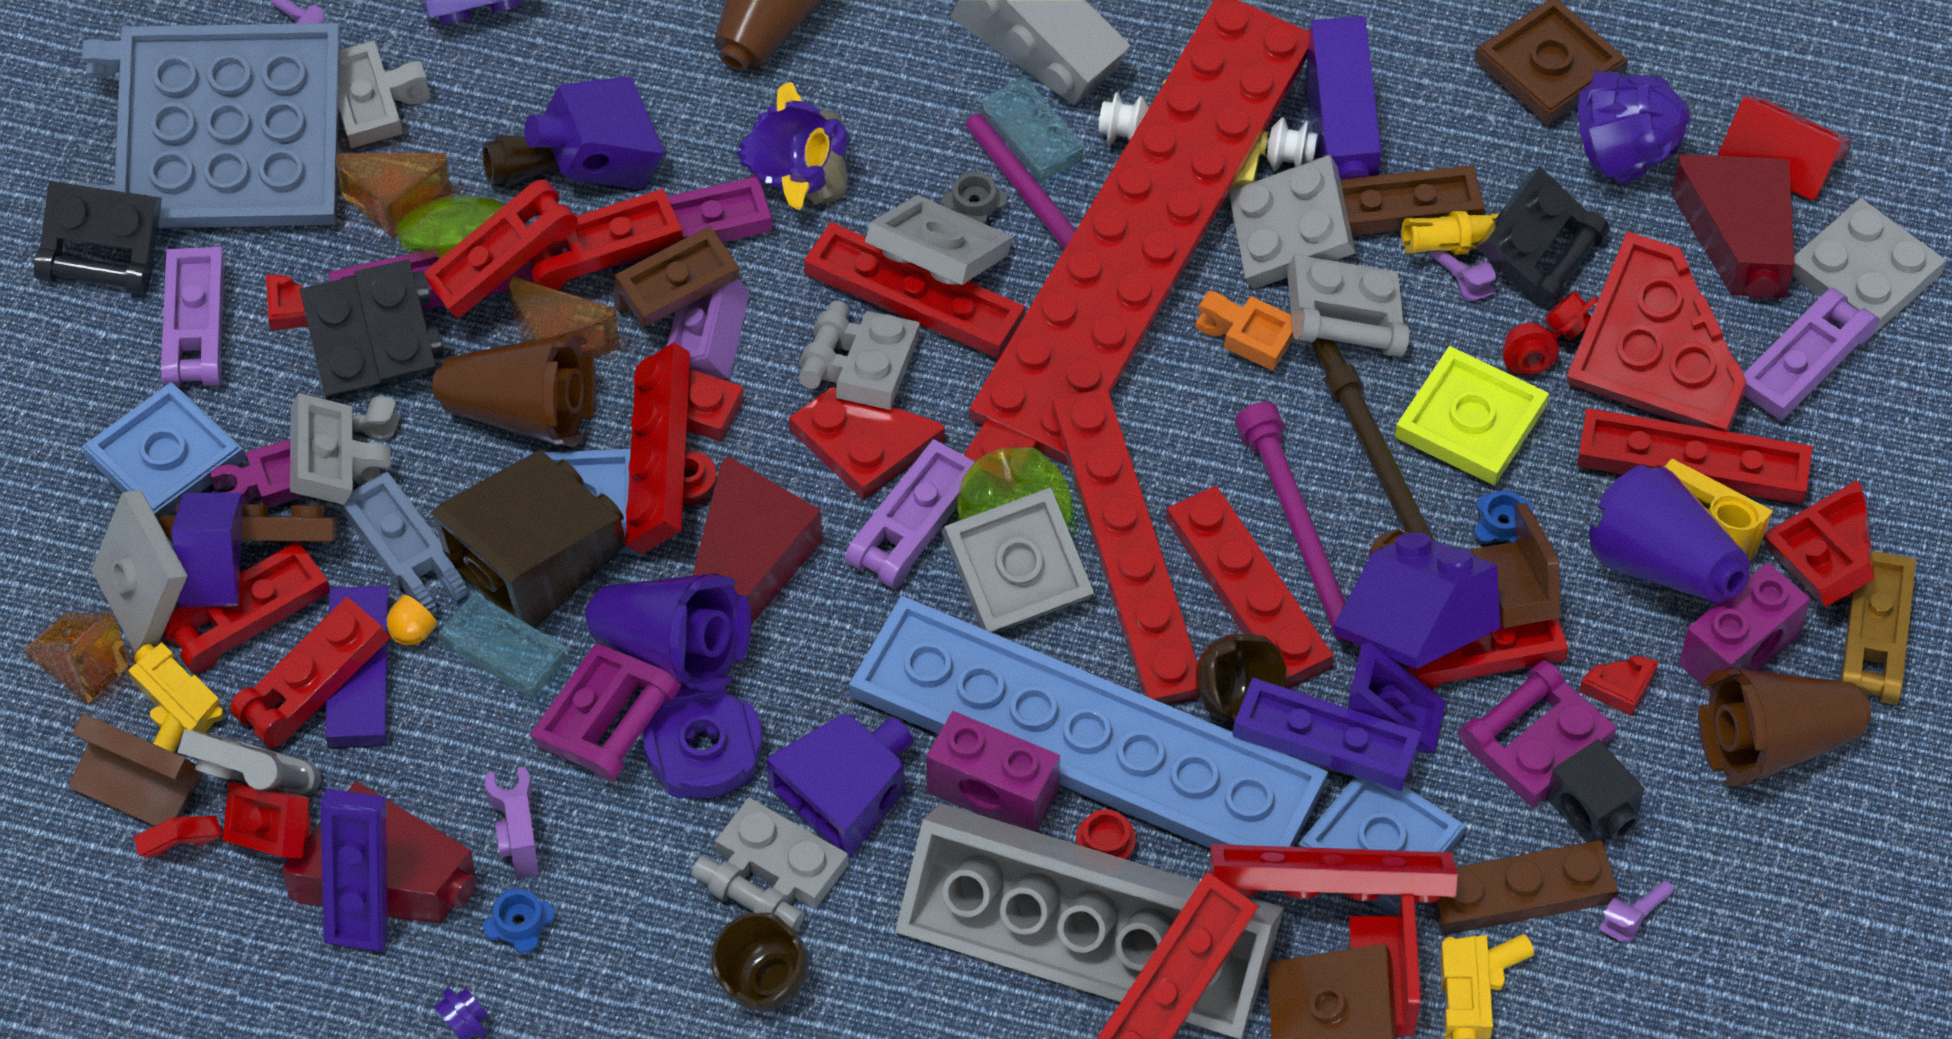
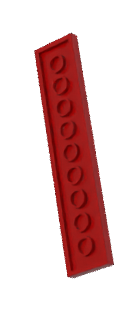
M1214 0L970 406V420L980 425L989 420L1037 441L1038 452L1069 466L1051 411L1052 400L1103 388L1108 389L1109 395L1112 394L1304 65L1308 55L1309 31L1239 0Z

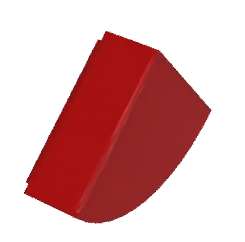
M266 275L268 320L271 331L308 327L299 290L304 287L294 283V279L288 276Z
M1629 656V660L1596 665L1582 679L1579 692L1632 716L1652 682L1659 662L1646 657Z
M217 815L172 817L135 835L134 841L138 856L148 858L167 855V849L181 843H195V847H199L217 840V837L222 834Z

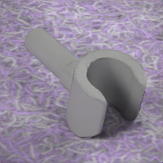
M383 396L372 398L366 415H355L352 417V431L364 432L370 438L379 441L389 440L395 433L401 417L399 413H393L396 405L395 401Z

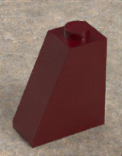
M1679 154L1672 185V197L1731 295L1751 296L1758 299L1770 297L1786 298L1794 269L1789 159Z
M727 456L720 465L692 576L719 574L733 578L738 583L733 585L737 594L744 595L748 599L751 624H753L821 544V510Z
M355 781L347 790L349 792L381 796L358 781ZM386 799L388 916L440 924L453 908H461L469 900L475 889L476 874L472 852L467 847ZM320 822L304 841L303 858H289L281 869L290 899L300 904L323 907Z

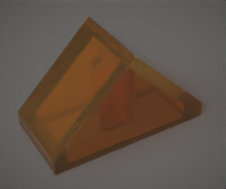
M350 153L336 155V166L342 196L393 239L451 195V181L446 153Z
M517 277L512 278L509 290L513 318L525 342L562 334H576L584 337L588 343L579 345L584 356H593L595 358L615 351L619 344L616 309Z
M63 613L23 650L33 663L87 704L129 667L118 623L110 613Z

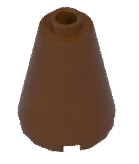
M725 0L714 38V45L719 51L718 56L720 60L738 71H746L747 68H760L822 0Z
M562 334L446 358L442 367L437 368L434 373L433 394L435 399L440 401L445 412L559 447L574 448L583 442L586 434L577 433L582 419L592 420L595 410L597 389L595 362L593 356H584L579 345L588 343L584 337L576 334Z
M1739 668L1714 670L1705 679L1702 689L1711 688L1708 705L1698 706L1700 740L1707 762L1713 771L1723 769L1729 778L1722 782L1728 786H1747L1858 740L1863 736L1866 726L1871 719V706L1867 696L1852 682Z

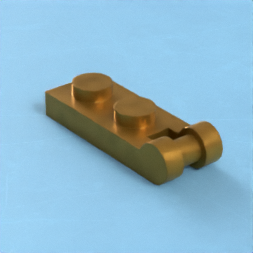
M1872 551L1875 579L1851 592L1840 680L1854 683L1864 694L1879 696V702L1898 705L1904 675L1916 558ZM1863 660L1884 664L1883 674L1862 670Z

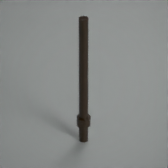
M1316 338L1312 342V346L1326 372L1324 383L1333 401L1342 404L1404 531L1423 533L1430 536L1431 540H1434L1361 394L1364 386L1355 367L1346 364L1335 341Z

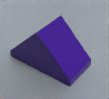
M183 493L171 531L173 549L188 575L178 597L180 607H239L243 514L242 493Z
M1372 643L1361 645L1349 695L1348 708L1421 731L1422 735L1417 752L1424 754L1435 752L1446 701Z

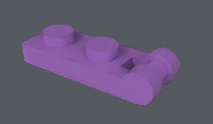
M222 247L166 249L161 355L163 387L170 382L177 387H182L183 382L202 381L203 386H221L222 384L221 349L225 268ZM201 350V359L182 360V351Z
M1833 287L1828 289L1743 373L1747 380V389L1744 396L1780 421H1783L1858 344L1862 345L1869 340L1879 324V317L1866 308L1855 309L1847 303L1848 297ZM1836 322L1839 325H1841L1842 328L1838 329L1837 327L1832 325V323Z
M933 439L852 540L845 555V563L860 571L868 568L879 574L878 580L892 589L899 588L906 579L912 564L981 478V465ZM884 539L897 545L890 554L878 548Z

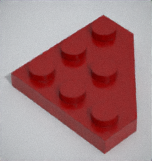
M1627 231L1566 376L1567 384L1687 425L1729 432L1746 392L1747 380L1738 362L1734 360L1723 338V332L1704 295H1701L1681 249Z

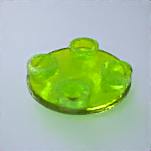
M455 195L435 199L416 207L400 219L397 224L400 245L406 249L436 250L437 257L441 258L500 210L503 204L493 198L478 195Z
M1010 447L998 449L982 456L969 468L960 484L957 508L959 518L963 520L1051 487L1065 523L1068 525L1071 519V497L1062 473L1040 451L1031 447Z

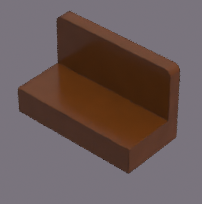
M709 226L615 274L614 306L620 314L631 310L644 328L739 279L740 268L712 227Z
M1527 503L1515 504L1514 506L1515 542L1471 549L1473 556L1497 564L1500 622L1503 628L1560 618L1558 556Z
M82 713L72 735L88 743L70 780V788L153 826L172 817H182L203 773L195 770L196 764L185 757Z

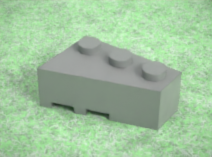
M958 0L950 18L1073 106L1117 70L1131 47L1086 0Z

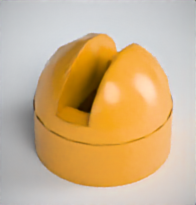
M405 594L391 607L386 619L389 635L395 642L405 646L419 644L438 625L434 616L422 604Z

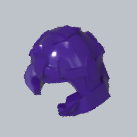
M1595 71L1592 83L1584 87L1579 94L1578 117L1585 153L1594 170L1604 174L1606 179L1611 177L1625 186L1632 180L1645 174L1649 167L1665 162L1678 151L1686 133L1687 124L1690 121V111L1686 100H1682L1670 88L1668 82L1660 76H1620L1619 72Z

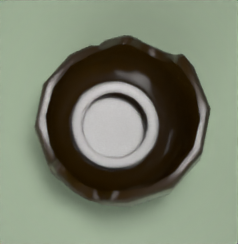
M1230 634L1207 645L1206 651L1201 653L1196 666V689L1204 709L1222 721L1235 722L1253 678L1285 688L1286 666L1280 648L1267 637L1257 634Z
M770 912L745 913L725 925L713 943L711 969L714 978L740 1006L751 1011L756 1009L761 1012L777 1010L797 996L808 978V950L796 931L778 915Z

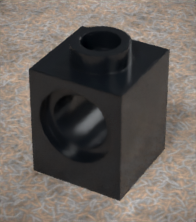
M1597 739L1552 769L1546 799L1586 843L1602 840L1603 842L1609 837L1613 840H1618L1637 825L1640 819L1639 811L1645 788L1607 747Z

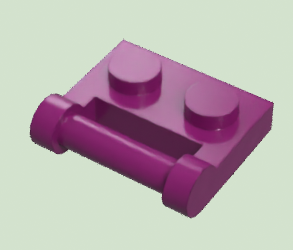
M595 643L532 730L530 737L539 748L589 768L601 778L614 782L624 769L622 760L663 702H671L681 689V685L668 672L656 666ZM636 688H643L644 690L603 747L596 745Z
M1545 660L1540 661L1527 673L1528 680L1480 720L1472 718L1458 730V736L1463 746L1532 808L1547 797L1551 773L1554 767L1597 739L1607 746L1614 740L1617 729L1612 722L1565 683L1559 670ZM1540 699H1545L1553 706L1551 710L1505 748L1495 740L1497 735Z

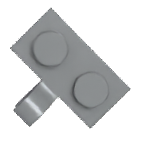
M375 40L342 49L340 51L339 111L350 147L355 148L403 134L394 101L417 105L431 99L421 61L409 62L397 69L384 72Z
M298 393L291 406L290 492L345 505L353 491V481L362 486L380 476V468L389 469L391 466V448L381 443H365L352 440V406Z

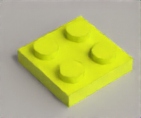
M1449 346L1396 424L1395 438L1495 486L1547 407L1549 393Z

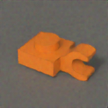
M1208 291L1198 306V310L1202 313L1196 321L1195 327L1199 331L1210 336L1226 335L1223 348L1274 371L1294 338L1291 314L1252 296L1249 297L1244 307H1241L1217 292Z

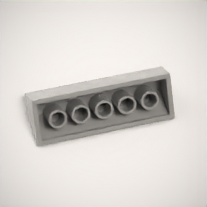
M940 803L922 821L895 932L1121 1002L1200 882ZM1248 896L1246 897L1258 904L1260 909L1185 1021L1186 1023L1238 1039H1242L1256 1002L1268 968L1267 962L1271 958L1284 907Z

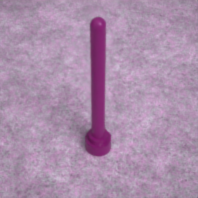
M978 113L970 115L966 120V128L1061 247L1065 249L1076 229L987 119Z
M1259 402L1252 404L1238 413L1235 418L1236 428L1243 444L1250 446L1254 452H1259L1334 633V624L1346 601L1280 445L1283 440L1282 433L1285 425L1274 403ZM1335 636L1338 640L1342 642H1348L1345 639Z

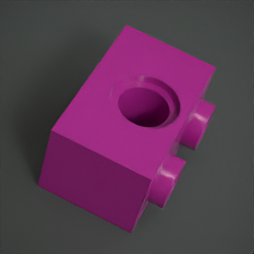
M1765 563L1748 578L1746 586L1738 595L1727 601L1717 603L1687 628L1679 666L1702 686L1705 679L1714 670L1739 668L1759 671L1801 635L1811 598L1771 564Z
M953 710L926 756L927 793L981 816L1034 832L1038 831L1059 792V754Z

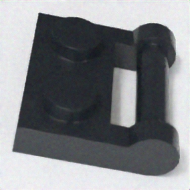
M1538 167L1528 173L1479 241L1476 248L1533 303L1545 310H1552L1564 298L1566 292L1564 289L1565 285L1591 248L1602 244L1610 232V227L1602 216L1586 211L1543 168ZM1564 225L1574 236L1548 273L1542 275L1534 266Z
M49 181L40 248L37 251L34 262L35 278L37 280L54 282L57 277L121 286L125 287L127 293L145 295L151 280L162 197ZM64 239L132 249L131 261L128 265L63 256Z

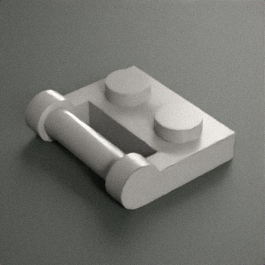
M1294 254L1287 266L1292 331L1295 340L1314 342L1316 338L1381 348L1384 355L1403 357L1409 343V328L1403 322L1398 272Z
M184 729L178 748V753L198 758L195 770L225 779L234 778L247 782L254 789L269 791L276 787H283L289 793L307 797L316 792L320 786L321 775L314 764L232 738Z

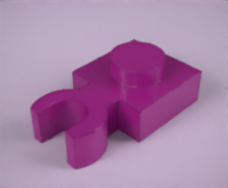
M290 439L246 452L249 466L240 468L235 465H222L210 472L215 490L227 486L236 487L234 490L225 493H242L243 504H248L250 499L260 497L262 504L268 505V508L306 497L305 495L290 492Z

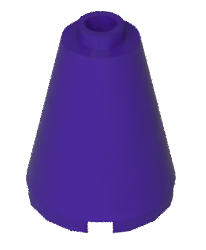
M1640 465L1617 478L1602 496L1597 506L1604 511L1599 528L1591 524L1589 532L1591 552L1601 564L1613 571L1714 603L1727 601L1744 589L1749 578V558L1747 554L1675 473L1660 465H1657L1658 468L1653 469Z
M703 574L607 585L595 593L586 609L588 629L594 640L613 650L668 672L680 684L690 689L714 692L726 686L734 677L726 674L734 660H744L749 647L752 624L748 599L744 595L737 594L733 586L738 583L731 577L719 574Z

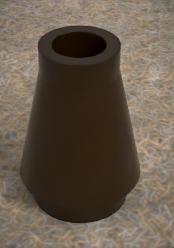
M496 134L493 141L483 143V166L490 185L501 184L503 188H508L550 171L559 170L551 148L529 147L525 136Z

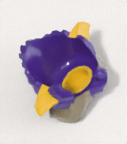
M794 83L783 84L777 91V106H770L767 108V112L760 113L758 121L753 125L752 132L740 141L738 146L741 150L736 152L738 158L742 160L740 164L742 167H749L750 173L756 174L757 178L764 181L766 185L776 186L784 191L788 205L798 210L803 208L805 196L814 205L841 199L847 190L848 175L844 160L849 141L847 130L842 124L841 115L827 110L821 111L814 105L803 102L796 92Z

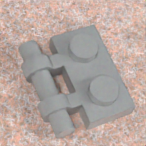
M841 301L831 302L827 311L822 312L818 316L813 328L814 342L809 343L805 347L799 364L802 369L799 375L800 383L807 388L813 389L820 385L821 380L837 383V399L891 410L919 340L920 322L866 311L861 325L850 323L847 320L850 313L847 304ZM834 349L848 350L849 354L848 356L835 354Z
M749 797L715 840L716 853L728 859V862H723L720 865L703 855L695 863L691 875L707 884L708 892L720 900L728 901L731 898L752 910L753 913L770 912L778 915L787 925L797 931L804 920L805 914L791 906L794 899L796 898L816 909L849 866L848 853ZM752 873L772 884L773 887H769L765 891L746 880V878Z

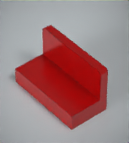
M1752 95L1743 97L1718 155L1789 159L1791 191L1813 200L1818 198L1834 162L1844 160L1852 140L1759 96Z
M1401 895L1398 916H1349L1348 942L1349 949L1387 944L1392 959L1396 1036H1415L1420 1008L1414 895Z

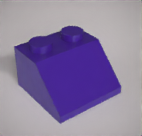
M1423 533L1403 534L1396 539V542L1371 554L1334 624V634L1360 646L1372 643L1389 658L1415 669L1424 666L1501 628L1497 564L1473 556L1466 549L1452 548L1431 540L1430 536Z

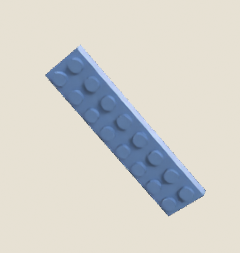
M902 595L849 684V697L937 734L940 733L953 710L1060 755L1059 785L1210 848V844L1294 847L1327 783L1328 771L1282 752L1232 737L1233 732Z

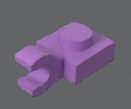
M525 767L517 768L519 782L511 790H502L497 787L494 772H487L485 776V789L488 802L495 809L502 811L507 819L495 822L500 858L512 856L515 878L539 875L529 808L532 789L527 769Z

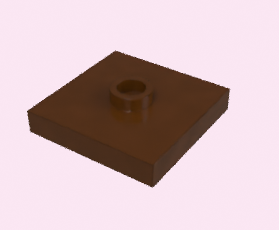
M1547 0L1477 47L1474 59L1547 125L1578 105L1579 94L1584 87L1592 83L1595 71L1605 72L1607 70L1619 72L1622 75L1626 72L1628 59L1559 0Z
M1386 943L1267 962L1271 1039H1397L1391 952Z

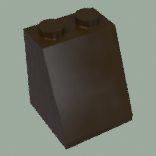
M541 449L439 504L431 512L444 553L455 569L458 570L461 577L527 636L625 547V535L621 523L624 516L618 506L605 494L600 493L597 497L594 496L583 486L584 481L573 466L563 459L556 463Z

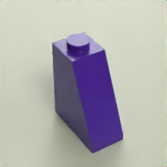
M1365 16L1311 20L1304 91L1312 133L1318 134L1317 159L1331 155L1338 166L1340 180L1378 176L1381 146Z

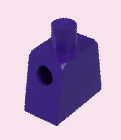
M617 77L563 84L556 89L544 115L531 114L525 122L524 135L527 145L532 148H551L561 174L570 180L645 190L665 153L632 77Z
M841 714L767 758L768 788L823 840L848 853L849 858L901 798L904 792V765L898 756L913 745L912 735L906 726L895 717H890L870 733L851 715Z

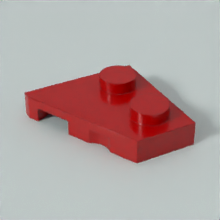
M833 387L789 417V430L863 500L914 464L933 439L940 443L945 441V427L940 422L894 407L888 410L837 399L836 388Z
M1857 480L1771 528L1764 534L1768 551L1824 607L1849 595L1851 592L1875 579L1867 501L1862 485Z

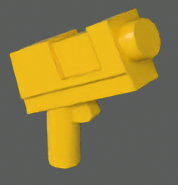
M162 642L156 647L152 644H146L136 652L134 656L136 664L128 672L132 682L157 706L150 711L152 721L160 727L153 744L175 753L184 729L206 733L215 722L223 719L224 714L218 697L195 675L191 677L175 661L173 653Z
M1525 934L1519 935L1489 950L1487 935L1459 939L1446 937L1442 941L1439 957L1441 991H1445L1446 1012L1443 1023L1444 1039H1491L1493 1029L1491 989L1502 990L1505 983L1504 969L1534 956L1533 946Z

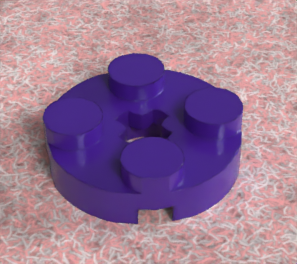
M683 687L671 702H663L661 708L643 731L645 759L653 776L663 784L665 791L672 797L678 799L687 797L710 798L729 793L738 787L748 785L756 775V766L762 755V730L759 717L751 704L743 698L741 703L736 698L726 695L725 688L709 692ZM699 732H706L709 739H719L716 744L707 750H698L689 746V744L695 742V734Z

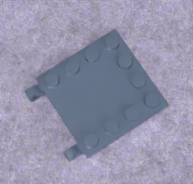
M339 23L122 27L121 41L84 40L82 45V62L87 63V77L106 78L120 71L115 184L83 183L77 185L162 197L158 228L336 225L341 51Z

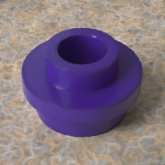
M449 986L442 991L445 997L434 1006L435 1010L460 1039H472L476 1035L482 1039L488 1032L480 1023L490 1015L467 988L463 989L458 995Z

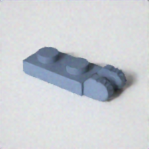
M385 472L354 489L346 504H339L340 511L398 588L403 587L408 596L422 604L432 615L437 612L433 595L419 579L422 575L434 569L441 585L455 601L468 595L467 587L458 570L455 569L452 562L445 555L441 541L389 472Z

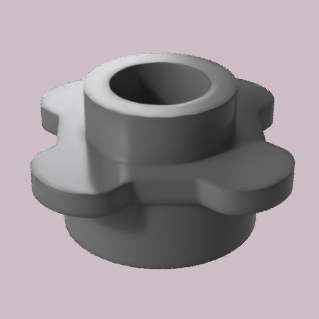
M969 172L956 179L953 184V191L944 193L942 205L986 224L987 217L995 210H1003L1006 207L1007 195L1002 190H996L995 182L988 175L980 172Z

